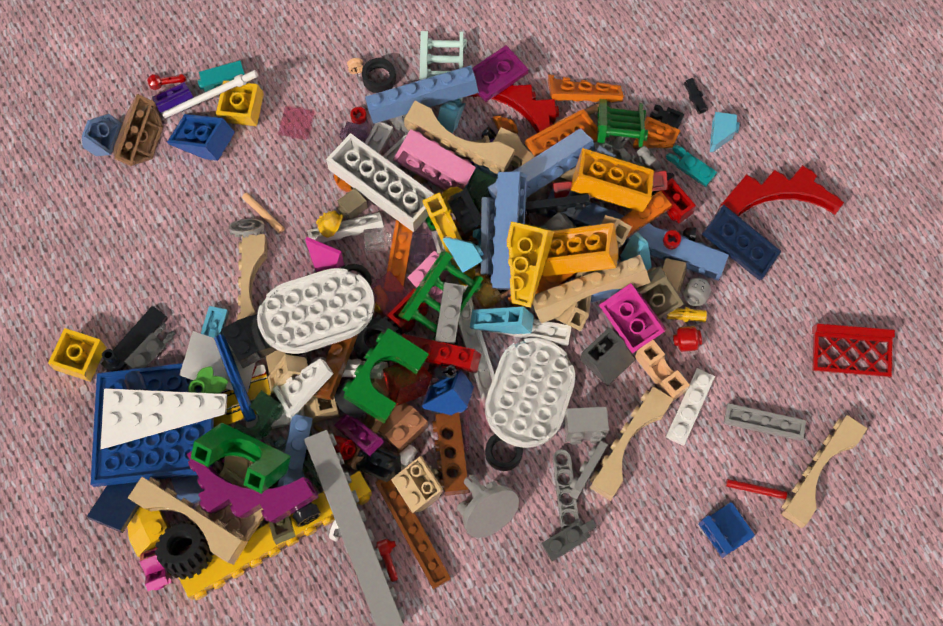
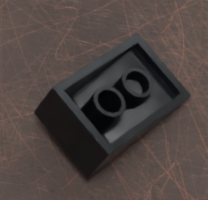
M257 314L239 319L221 329L243 369L277 351L263 338L258 327Z

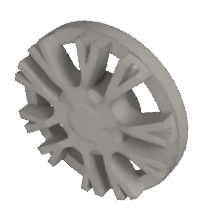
M258 219L237 220L229 224L230 235L235 234V237L243 235V238H245L246 236L249 237L248 234L257 236L264 232V222Z

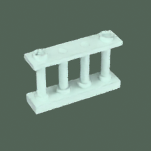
M421 31L419 81L450 72L431 71V69H428V64L459 63V69L463 68V49L467 50V39H463V32H460V40H432V38H428V31ZM432 47L460 48L459 56H435L428 54V49H432Z

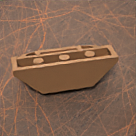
M136 94L124 117L114 145L115 160L129 166H134L153 159L163 129L154 101Z

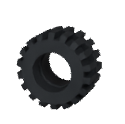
M377 315V318L372 316L368 325L358 334L355 341L354 351L357 358L361 359V361H367L365 356L370 347L366 345V341L371 335L380 334L382 331L385 333L389 328L401 336L393 320L389 321V317L386 316L384 319L381 318V315Z
M180 521L178 525L174 523L170 529L166 528L164 530L165 533L159 536L160 541L156 542L157 549L155 550L157 560L174 578L186 579L187 576L189 579L193 578L194 574H201V570L203 568L206 569L208 567L207 563L212 561L211 555L213 553L210 552L208 541L199 526L192 521L187 523ZM191 545L184 554L178 555L184 547Z

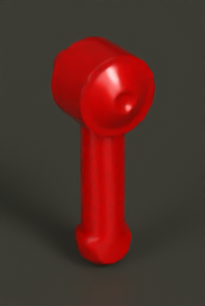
M152 74L148 77L147 81L151 89L158 90L162 85L183 83L186 81V77L183 74H179L178 76L160 78L159 75Z
M388 539L376 542V549L378 548L380 555L383 557L390 581L395 582L398 580L390 553L396 547V543Z

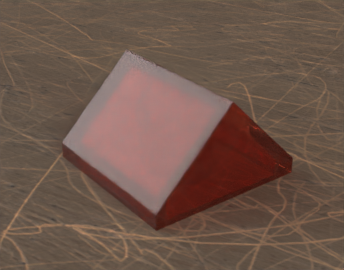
M399 363L383 368L390 400L395 402L396 406L426 395L432 375L423 365L417 374Z

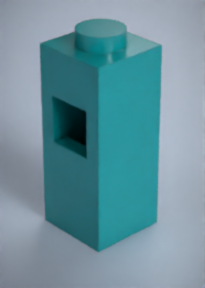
M239 60L200 71V79L197 81L200 90L204 89L207 92L222 85L223 81L234 80V77L240 74L245 75Z

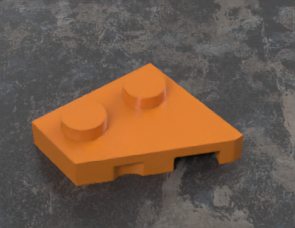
M647 116L644 123L645 130H648L647 141H643V146L647 148H673L680 130ZM636 138L633 148H641L638 146V138Z

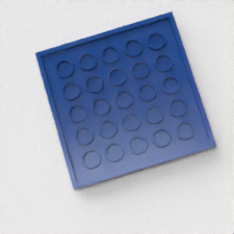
M183 363L97 373L90 485L99 487L139 482L141 477L148 480L150 477L159 480L197 475L196 471L194 472L188 464L189 458L187 454L192 451L196 439L213 429L214 418L101 449L104 389H126L124 384L125 375L131 371H139L144 376L150 391L188 392V386L193 380L180 376ZM196 387L195 391L197 393L201 392L202 387Z

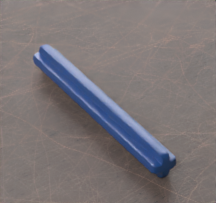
M219 334L215 336L214 340L246 422H251L256 419V415L224 334Z

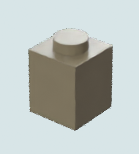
M356 188L337 200L339 213L343 215V218L347 217L349 220L354 219L368 208L367 201Z

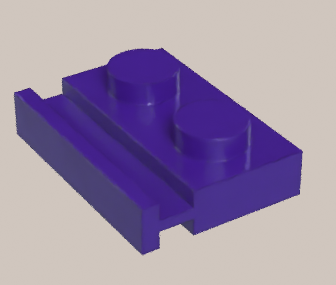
M185 82L152 97L160 113L193 98Z

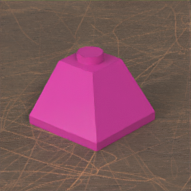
M306 237V245L316 273L344 266L340 250Z

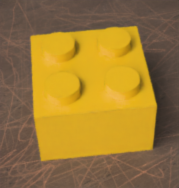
M246 83L241 87L236 86L220 94L216 115L230 124L257 126L264 92L258 84Z
M64 328L48 364L55 371L91 382L101 361L102 353L106 350V346L100 339Z

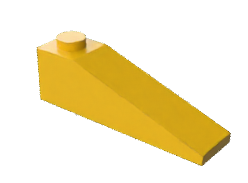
M511 221L507 237V247L509 250L508 264L511 274L512 303L531 308L550 251L554 234L553 230Z
M140 506L128 524L129 540L137 557H140L141 553L156 548V542L160 541L159 536L165 533L164 530L166 528H171L162 510L151 512Z

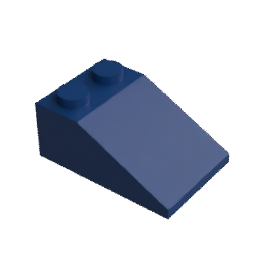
M184 114L167 143L203 159L218 161L235 131L223 118Z

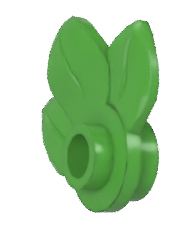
M211 366L205 367L198 372L196 379L189 384L188 392L197 393L195 391L196 387L201 386L202 391L199 393L219 394L226 388L228 380L220 376H213V368Z

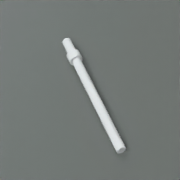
M256 70L245 75L240 74L234 77V80L162 112V116L166 119L236 86L241 87L248 81L258 77Z

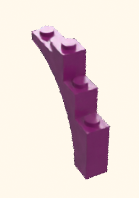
M192 451L187 454L190 468L194 472L196 471L199 477L197 479L198 484L202 489H205L198 494L201 499L199 503L205 512L215 514L232 504L230 508L236 517L246 519L263 508L261 513L265 520L278 523L318 498L310 480L302 477L288 485L267 489L261 494L253 489L234 485L221 477L211 466L207 467L191 459Z

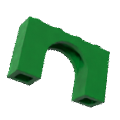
M389 328L385 333L383 331L380 333L376 340L378 342L375 349L370 348L365 356L367 361L364 365L360 364L354 372L356 377L352 382L349 380L343 389L346 400L382 423L386 422L396 403L373 387L370 380L372 369L380 362L395 361L417 374L429 355Z
M220 423L196 439L191 454V459L207 467L225 456H239L252 461L253 464L247 468L243 485L261 494L287 474L291 459L290 455L224 423Z

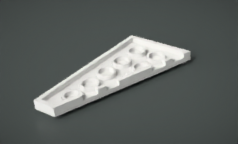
M104 389L101 449L225 415L227 394Z

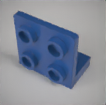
M733 503L727 504L711 516L708 515L698 524L721 558H724L755 537V534Z

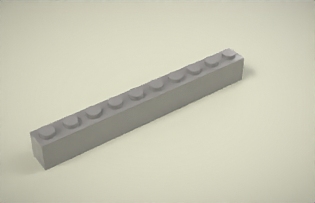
M325 430L305 438L304 441L376 626H402V620L405 619L401 607H396L394 600L398 598L394 588L389 589L387 580L390 579L386 568L381 569L379 561L382 560L378 548L374 549L371 542L374 541L371 530H366L363 523L367 521L363 509L359 511L356 503L359 502L356 491H351L348 485L352 481L348 471L343 472L341 467L344 461L341 453H336L334 445H337L333 433L328 434V431Z

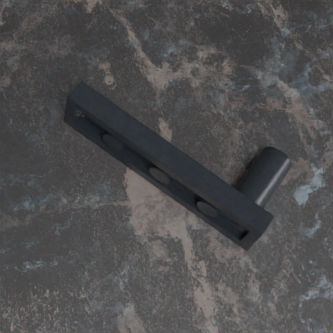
M151 306L113 350L106 349L103 351L102 357L104 360L101 365L110 372L122 371L127 366L124 361L168 317L154 306Z

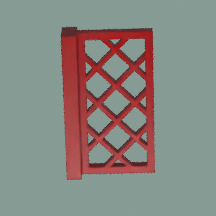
M818 323L812 326V334H814L813 371L892 377L893 338H895V330ZM819 337L826 338L831 343L825 350L819 345ZM840 339H845L850 345L844 352L836 344ZM859 341H865L869 346L864 353L856 347ZM879 342L887 343V351L883 355L874 347ZM832 346L840 353L834 360L826 353ZM851 348L859 354V357L853 362L845 354ZM871 349L879 357L873 363L865 356ZM822 355L830 362L826 367H818V358ZM841 357L850 364L845 369H840L835 363ZM861 358L869 365L864 371L859 370L855 365ZM882 360L886 364V372H879L874 365Z

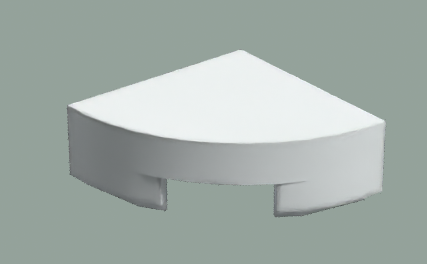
M334 520L329 538L336 542L341 533Z

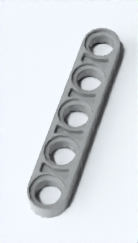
M560 449L553 455V469L562 531L572 524L579 522L575 498L572 497V502L569 504L561 501V495L565 493L571 494L573 489L570 485L574 478L571 456L568 451ZM563 454L567 457V462L559 464L556 461V457ZM567 474L570 481L567 484L560 483L559 475ZM566 513H571L575 521L567 524L563 520V516Z

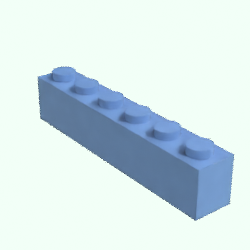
M470 65L369 95L365 99L373 124L407 114L414 101L427 107H432L479 92L472 66Z
M580 128L512 171L522 172L527 175L526 198L577 165L582 148L595 152L593 139ZM495 182L488 187L491 198L497 197Z
M498 172V178L496 179L497 197L495 198L496 216L494 217L495 235L493 237L494 254L492 256L493 274L491 275L492 288L511 290L507 237L511 221L525 224L527 175L522 172Z

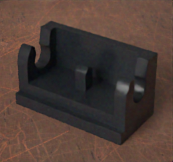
M467 188L449 197L450 199L447 202L464 235L481 227V216Z
M378 447L370 456L363 450H360L357 454L359 457L363 455L364 457L356 464V469L385 482H388L401 472V455L388 449Z

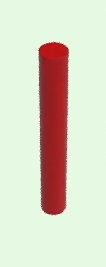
M731 479L726 480V487L785 500L787 498L786 491Z

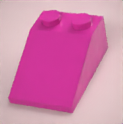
M632 283L599 305L632 353L666 331L660 319Z

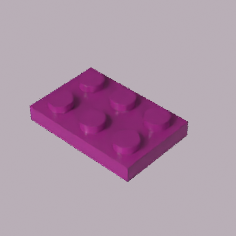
M507 45L472 68L478 87V94L485 102L495 97L529 72V69Z

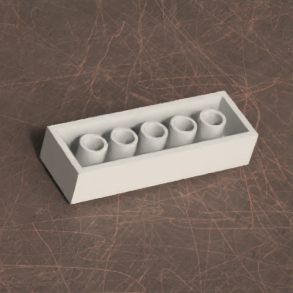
M351 133L326 159L328 169L353 188H356L358 192L411 231L415 232L429 216L422 200L434 195V193Z

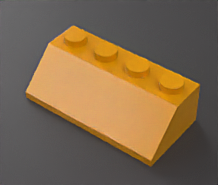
M582 148L574 171L571 190L643 212L652 197L654 170Z
M614 223L554 230L550 251L542 275L552 276L616 268L619 252Z

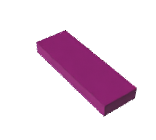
M347 414L334 425L369 456L384 443L383 439L365 424Z

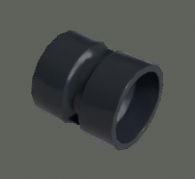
M310 502L294 512L292 517L297 526L302 527L318 519L321 516V512L316 504Z

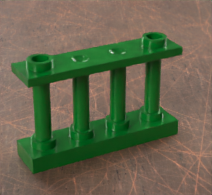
M599 99L597 143H605V138L611 135L638 138V146L642 147L643 141H647L648 130H645L646 110H643V103H639L638 111L610 108V106H607V99Z
M441 251L398 315L407 321L415 319L435 333L434 341L437 325L419 313L417 308L421 303L425 302L440 312L441 304L430 297L428 292L432 286H436L443 291L444 282L439 277L442 271H449L468 285L462 296L460 313L473 293L479 291L482 286L481 282L484 279L481 276H474L472 279L465 273H462V271L451 264L450 260L453 256L444 251Z

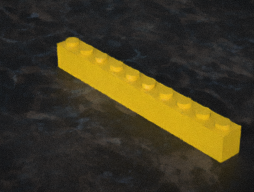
M358 471L350 476L352 483L348 485L351 491H356L359 499L356 505L358 503L363 505L370 500L372 492L362 474ZM323 491L318 494V498L312 501L321 512V516L315 521L298 527L292 517L294 513L290 515L295 537L276 545L268 523L253 533L234 565L227 563L214 554L212 555V561L207 563L208 567L201 570V574L197 575L196 573L190 579L188 576L186 579L179 578L188 598L192 600L204 598L207 596V591L212 588L216 590L226 584L225 581L231 577L233 579L240 577L244 574L243 570L250 566L251 568L259 566L263 563L262 559L267 556L271 558L281 552L280 549L286 545L291 547L298 543V538L303 535L310 536L322 524L327 526L334 522V515L325 492Z

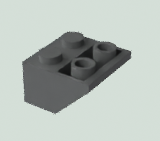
M610 327L582 352L580 360L607 387L635 361L625 342Z

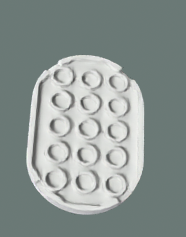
M327 269L285 282L272 289L266 295L262 305L259 306L257 314L258 327L265 341L281 352L291 354L309 352L349 339L360 333L373 316L375 308L374 295L370 285L361 275L348 272L347 269Z
M540 338L524 339V341L516 344L513 343L505 350L497 366L485 401L487 422L500 439L517 447L529 448L542 445L555 436L563 422L575 384L574 366L568 359L567 353L555 343Z

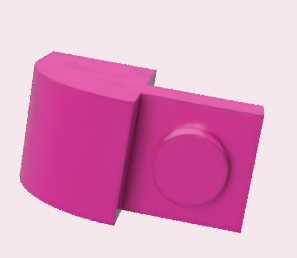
M157 547L140 554L139 562L146 576L145 586L147 591L160 590L167 584L172 583L171 575L157 560L155 554Z

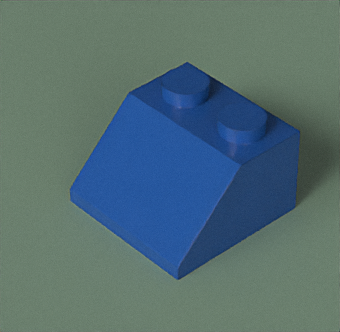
M459 369L456 371L457 373L454 378H446L429 386L422 407L426 410L453 415L457 412L461 413L468 408L474 386L463 371Z

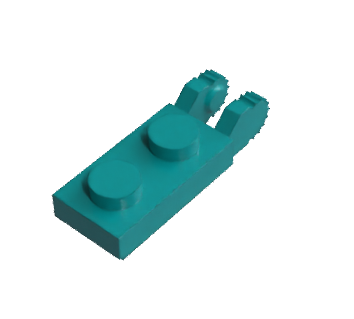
M674 145L672 150L682 157L681 160L672 153L666 155V159L676 165V168L704 187H707L717 174V171L678 145Z

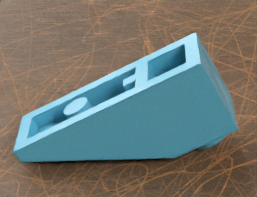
M525 307L472 310L470 328L508 334L532 333L534 315Z

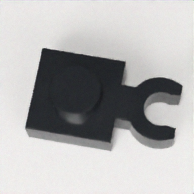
M655 104L654 110L658 113L651 112L650 117L655 120L660 119L662 123L678 129L685 114L670 107L665 111L660 105Z

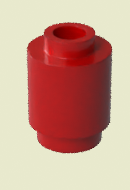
M334 436L337 445H334L336 453L340 452L344 460L352 458L356 450L355 443L352 440Z

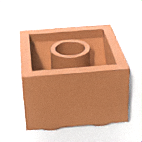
M400 400L386 422L381 425L378 433L400 453L428 428V421L415 408Z

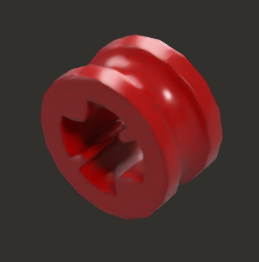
M355 107L350 112L351 120L354 124H363L367 119L366 111L362 107ZM358 113H361V116L359 118H356V115H358Z
M674 230L666 232L663 238V245L671 250L679 246L681 235ZM673 237H674V238H675V242L672 241V242L670 243V242L668 241L669 238H673Z

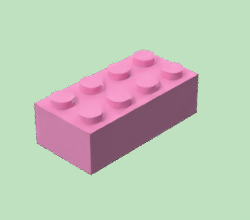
M412 129L408 132L393 158V161L443 190H447L450 187H459L463 190L476 168L470 161L461 159L453 151L442 148L436 141L429 140L422 133Z

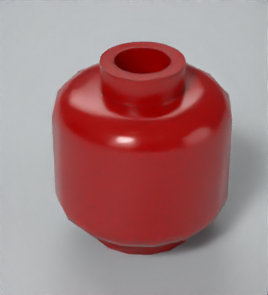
M695 326L679 327L676 335H673L674 346H678L681 352L698 350L699 345H702L701 331L697 330Z

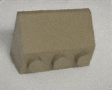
M661 266L648 273L651 283L636 288L659 319L684 305Z

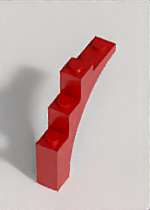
M512 84L492 98L518 111L529 121L536 133L552 126L556 117H559V107L555 106V99L536 100V93L532 91V85ZM476 93L467 97H480V95Z
M802 165L790 180L784 174L774 170L762 185L755 178L746 174L722 202L720 207L725 205L737 216H740L750 208L765 202L799 200L820 206L836 215L844 202L837 195L827 191L823 185L814 182L817 175L811 169Z

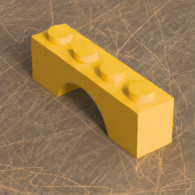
M438 192L423 199L422 202L437 230L445 251L451 254L443 241V237L448 236L460 240L462 238L441 193ZM452 257L450 260L451 264L454 265L456 268L460 269L455 259Z

